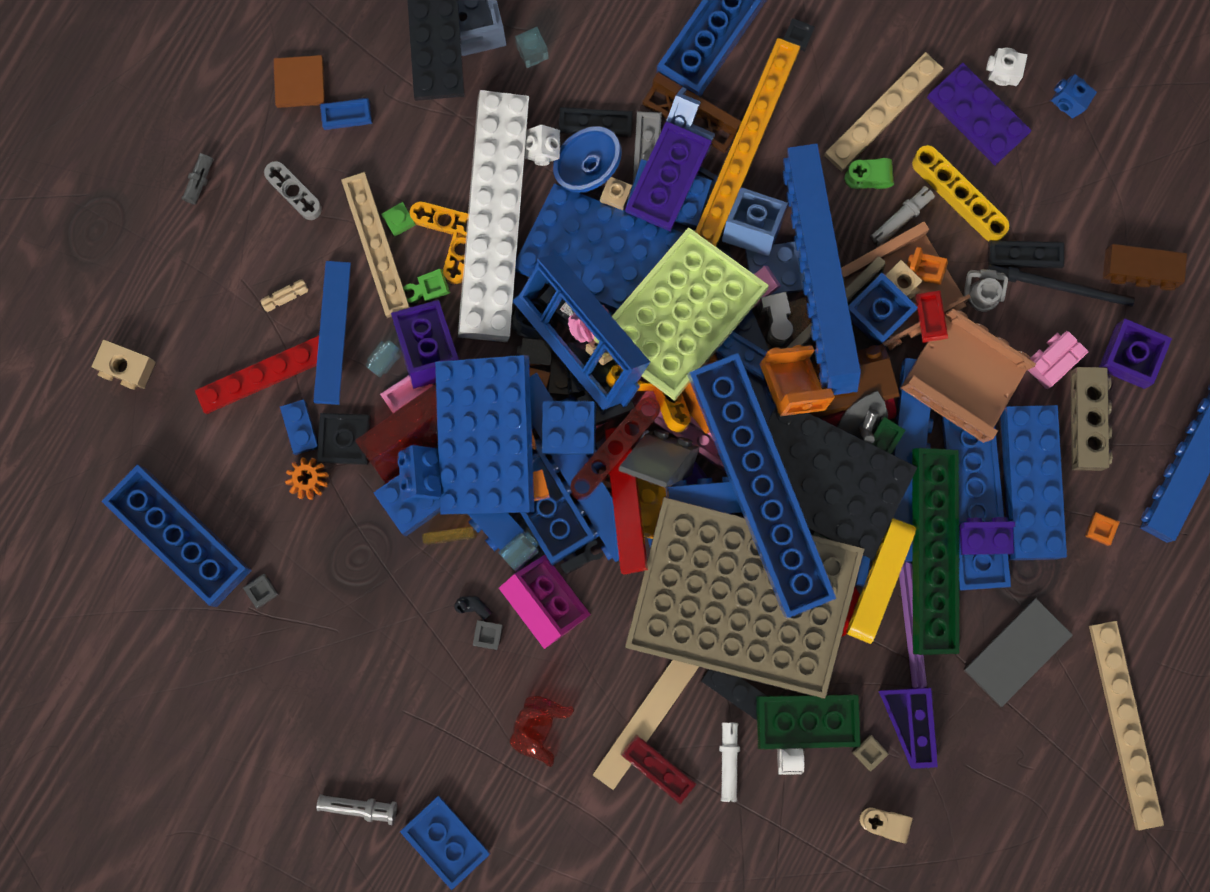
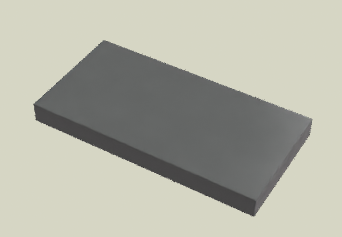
M1033 599L964 671L1002 707L1073 635L1037 599Z

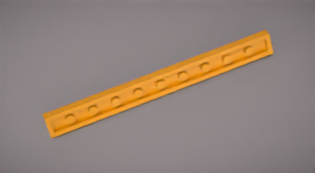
M777 38L695 230L697 234L715 247L718 245L728 216L745 181L800 51L799 45Z

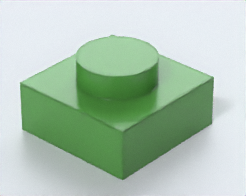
M403 202L381 214L394 237L416 225Z

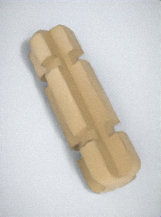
M300 279L294 282L293 286L288 285L272 293L273 296L271 297L268 295L262 298L260 301L264 310L269 312L275 309L276 305L281 306L297 298L296 295L299 294L301 296L307 293L308 287L304 280Z

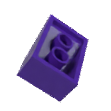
M439 300L391 313L413 389L436 383L435 362L459 360Z

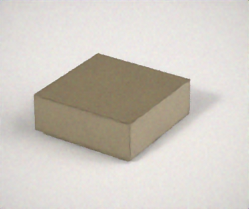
M869 735L860 744V747L852 751L856 758L870 772L889 755L872 735Z

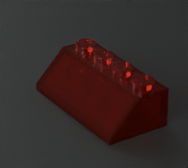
M436 384L355 440L360 450L385 484L400 474L398 466V453L412 445L430 448L438 446Z

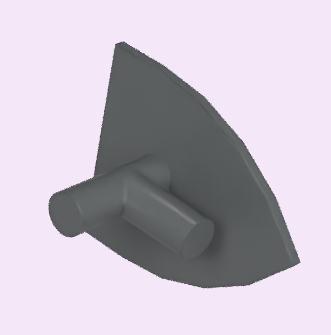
M878 390L863 396L853 403L843 414L837 427L872 444L874 442L872 432L881 417L888 419L885 402Z

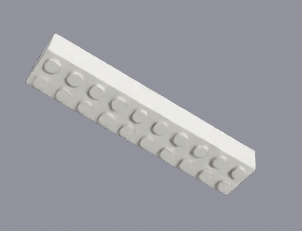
M484 90L479 92L458 327L459 338L507 342L510 337L529 96Z

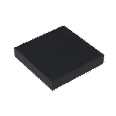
M320 413L317 463L368 465L371 416L365 414Z

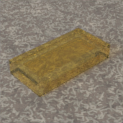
M472 527L429 532L422 535L425 545L476 538L475 529Z

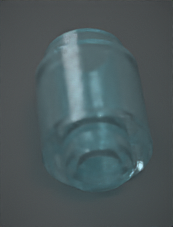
M389 340L386 343L381 341L367 358L368 362L365 366L381 378L384 373L387 374L401 357L397 353L400 349Z

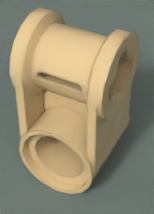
M867 808L861 812L859 821L864 829L873 834L907 844L913 818L891 811ZM876 817L878 819L877 824L868 822L869 818Z

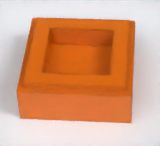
M1095 512L1085 536L1110 546L1120 522Z

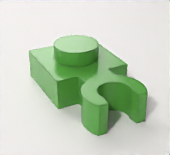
M441 269L417 277L418 285L407 284L403 287L404 291L414 290L415 292L412 298L407 299L411 304L419 302L422 296L428 302L450 293L446 278Z

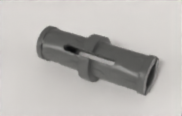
M201 153L198 155L193 172L188 175L189 182L181 198L182 200L197 205L203 185L206 186L208 182L206 178L214 161L213 158Z

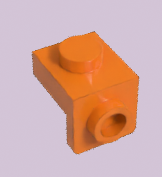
M916 247L914 255L911 254L909 256L907 266L921 280L941 285L948 261L947 258L923 254L922 248Z

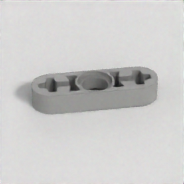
M275 161L266 166L264 175L268 182L302 217L307 220H314L320 216L322 207L318 199L282 163ZM273 170L280 171L281 176L285 179L283 184L277 177H273ZM291 185H297L300 188L298 195L294 197L287 195V188ZM303 198L308 204H314L315 210L313 212L306 211V207L301 202Z

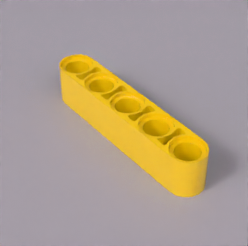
M926 145L919 148L912 161L914 170L988 242L990 240H1001L1009 230L1010 225L1007 218L934 147ZM920 156H927L931 163H923L920 160ZM944 173L948 177V181L940 180L937 174ZM955 190L963 191L966 198H959L955 194ZM973 207H979L983 211V215H976L973 212ZM996 224L1001 232H993L990 225Z
M895 518L892 519L878 548L847 628V635L869 644L873 642L914 538L915 526Z

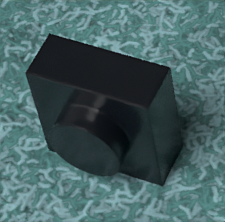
M792 18L783 40L799 45L800 50L805 52L815 27Z

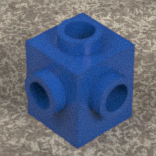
M1074 74L1067 80L1063 78L1054 88L1056 93L1052 97L1051 102L1073 119L1088 108L1097 91L1090 87L1082 78Z

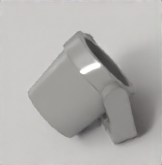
M970 270L966 277L964 297L968 294L971 298L968 302L975 310L981 312L990 311L999 302H1004L1008 278L1004 273H996V270ZM972 277H978V278L982 279V280L976 281V282L970 287ZM996 279L1002 280V285Z

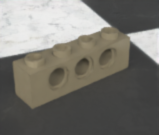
M1077 367L1070 372L1072 470L1103 471L1109 468L1113 458L1112 450L1109 449L1112 426L1108 424V415H1110L1112 409L1111 400H1108L1111 376L1108 375L1107 368ZM1088 389H1092L1095 391L1096 400H1092L1088 397ZM1088 413L1096 417V425L1089 423L1087 419ZM1089 438H1092L1096 441V450H1093L1088 446Z

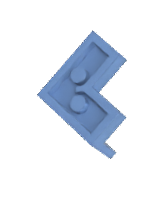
M682 87L675 96L667 122L713 141L715 133L693 124L701 102L686 96L687 89Z

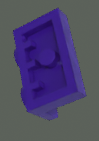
M978 517L967 518V522L959 525L961 555L1014 554L1013 528L1016 527L1015 521L1008 522V517H994L992 522H982V518Z

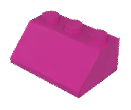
M546 555L516 572L499 587L500 591L544 649L591 615L554 565H551Z

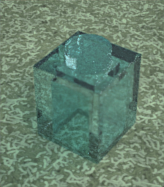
M538 27L515 36L517 49L526 68L549 59L547 46Z

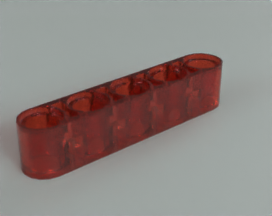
M652 397L643 398L577 473L571 482L570 488L574 498L578 500L588 499L652 426L660 413V404L656 399ZM645 405H650L654 408L655 414L645 416L641 408ZM634 424L638 427L639 432L633 436L625 432V426ZM612 443H618L622 447V452L618 455H613L609 452L608 446ZM596 462H601L605 465L606 470L602 474H596L592 471L591 466ZM580 481L586 482L589 485L588 492L584 494L578 493L575 490L576 483Z

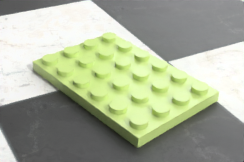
M688 227L612 317L650 361L642 377L675 401L690 383L687 374L703 367L768 290L769 285ZM594 336V341L599 344L600 342H599L598 339Z

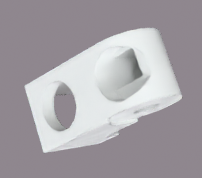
M802 748L777 749L779 775L802 774L804 772V752Z

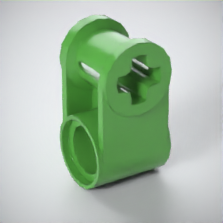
M888 158L856 160L849 166V170L845 174V182L853 189H885L894 185L892 160Z

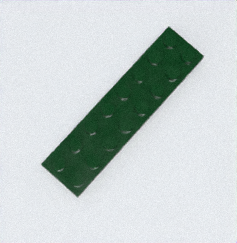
M913 448L912 465L918 467L912 478V525L916 527L913 538V654H959V450Z

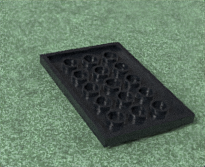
M775 405L768 419L767 426L808 528L831 540L863 548V556L873 560L918 467L809 413L780 416Z

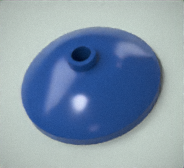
M604 127L585 128L570 136L560 147V159L554 160L553 172L557 182L564 189L578 193L593 190L604 184L614 174L620 163L622 147L619 139L611 130Z

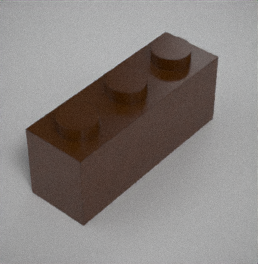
M1112 244L1105 250L1103 279L1111 280L1110 282L1113 284L1132 282L1138 287L1156 285L1160 286L1162 290H1175L1185 283L1187 253Z

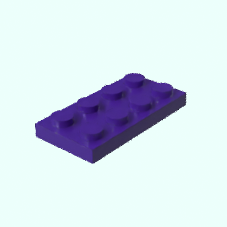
M964 63L956 68L927 96V99L994 166L1032 131Z
M666 121L625 208V212L671 232L712 141Z

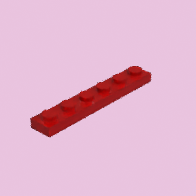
M319 336L195 390L203 412L209 414L317 366Z

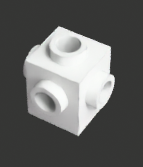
M998 48L995 55L989 57L986 70L990 71L988 80H992L1001 86H1017L1023 78L1027 54L1018 53L1012 48Z
M545 125L527 129L525 159L535 161L536 165L541 166L549 165L551 161L560 159V130Z

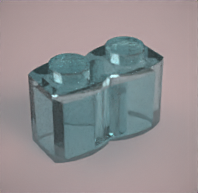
M520 531L498 553L518 572L539 552L536 548L539 544L529 532L523 535Z

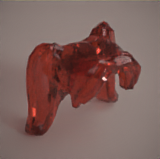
M540 696L526 698L524 707L519 712L514 723V733L510 738L511 746L519 753L538 759L547 766L552 767L554 755L545 749L543 744L552 727L553 717L569 718L573 714L574 708L572 706H561L554 701Z

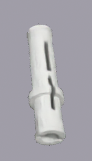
M722 722V746H720V751L722 752L721 801L730 802V800L737 802V752H740V746H737L738 723Z

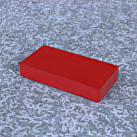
M941 291L915 294L923 343L948 339Z

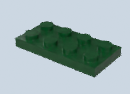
M813 695L756 697L758 749L860 747L859 695H826V698Z

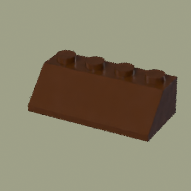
M884 344L870 346L857 351L861 371L858 392L834 395L835 398L825 411L810 412L809 414L818 418L848 410L853 403L878 390L883 400L900 397L890 358ZM815 361L812 362V365L819 380L820 364H817Z

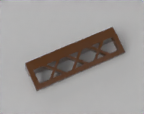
M658 72L653 79L650 91L642 101V105L654 112L661 113V116L667 119L673 102L670 103L669 99L674 101L676 94L682 86ZM687 90L686 96L701 102L695 119L703 118L707 121L708 128L705 130L712 133L723 130L730 134L724 145L714 138L711 143L713 147L725 153L736 137L741 121ZM657 91L665 96L667 104L656 105L650 100Z

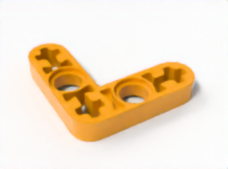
M426 202L413 204L410 208V217L415 224L453 235L444 264L443 274L449 283H461L463 280L464 264L459 262L458 271L461 274L456 275L455 278H451V274L448 271L453 270L456 264L455 260H451V258L464 261L465 255H457L455 247L460 243L466 244L467 232H465L464 227L461 225H457V229L453 228L456 225V217H460L458 219L459 223L467 224L468 214ZM421 208H424L426 214L433 215L432 211H436L433 216V223H430L431 219L427 216H422L421 219H418L415 212H420ZM443 214H447L452 218L451 223L447 226H441L438 223V218Z
M620 365L613 366L606 376V382L611 388L623 372ZM638 380L637 383L640 387L637 391L654 392L667 427L678 433L684 431L689 425L691 417L682 393L677 397L675 403H672L666 399L665 393L649 381L642 382Z

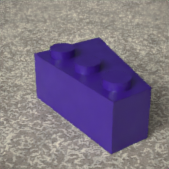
M931 687L879 690L911 769L938 767Z

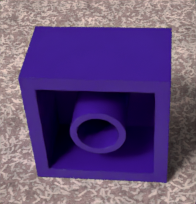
M1124 319L1116 324L1099 368H1107L1108 374L1146 389L1155 383L1172 338Z

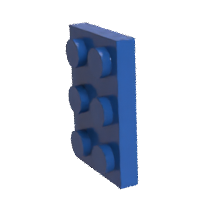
M641 159L627 204L646 166V160ZM696 176L675 221L676 223L697 228L712 180Z
M440 795L400 831L451 890L491 854Z

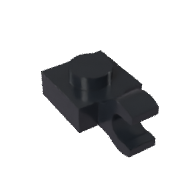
M596 540L587 544L584 553L578 555L577 552H574L563 558L565 563L561 564L565 575L604 556L603 552L597 555L591 553V548L598 544Z

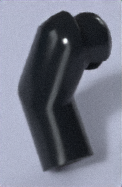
M462 596L454 604L456 612L460 614L476 612L483 621L493 613L478 596Z

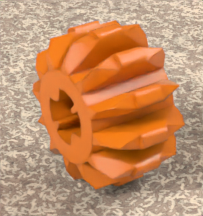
M302 457L300 460L301 466L296 462H292V466L295 468L294 472L291 470L286 471V474L292 476V478L287 479L285 483L293 485L289 492L291 494L298 492L299 499L302 500L307 495L309 500H313L314 491L321 496L323 493L319 487H328V483L322 481V479L329 477V474L321 472L325 466L322 463L316 465L317 460L315 458H311L308 463L306 458ZM306 474L312 476L308 480V484L302 481V479L306 478Z

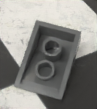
M655 429V431L646 433L620 465L619 471L667 488L692 475L700 447L693 445V441L684 437L676 439L669 436L670 433L665 430Z

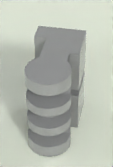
M786 292L761 297L757 310L759 316H766L769 328L766 335L767 342L773 347H782L793 332V326L787 320L791 311Z

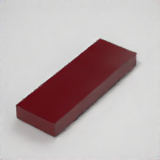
M637 734L620 754L679 804L683 802L696 786V783Z

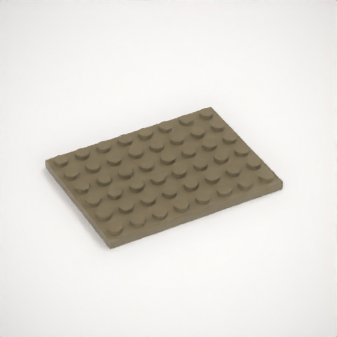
M663 497L647 559L648 570H645L625 648L826 698L864 549L811 535L837 599L786 618L783 616L744 517Z

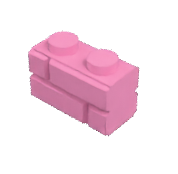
M1068 331L1062 335L1057 332L1046 342L1049 347L1044 352L1039 349L1030 357V360L1036 363V366L1028 371L1037 378L1045 389L1052 387L1088 353V350Z

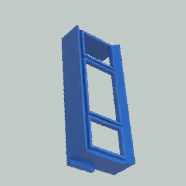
M555 249L551 250L548 256L537 259L538 263L520 295L513 302L602 410L620 403L625 407L639 389L640 385L637 382L650 364V361ZM548 280L556 292L542 315L530 300L538 297ZM562 299L566 301L600 342L585 366L548 323ZM605 350L609 352L623 369V372L608 394L591 374Z

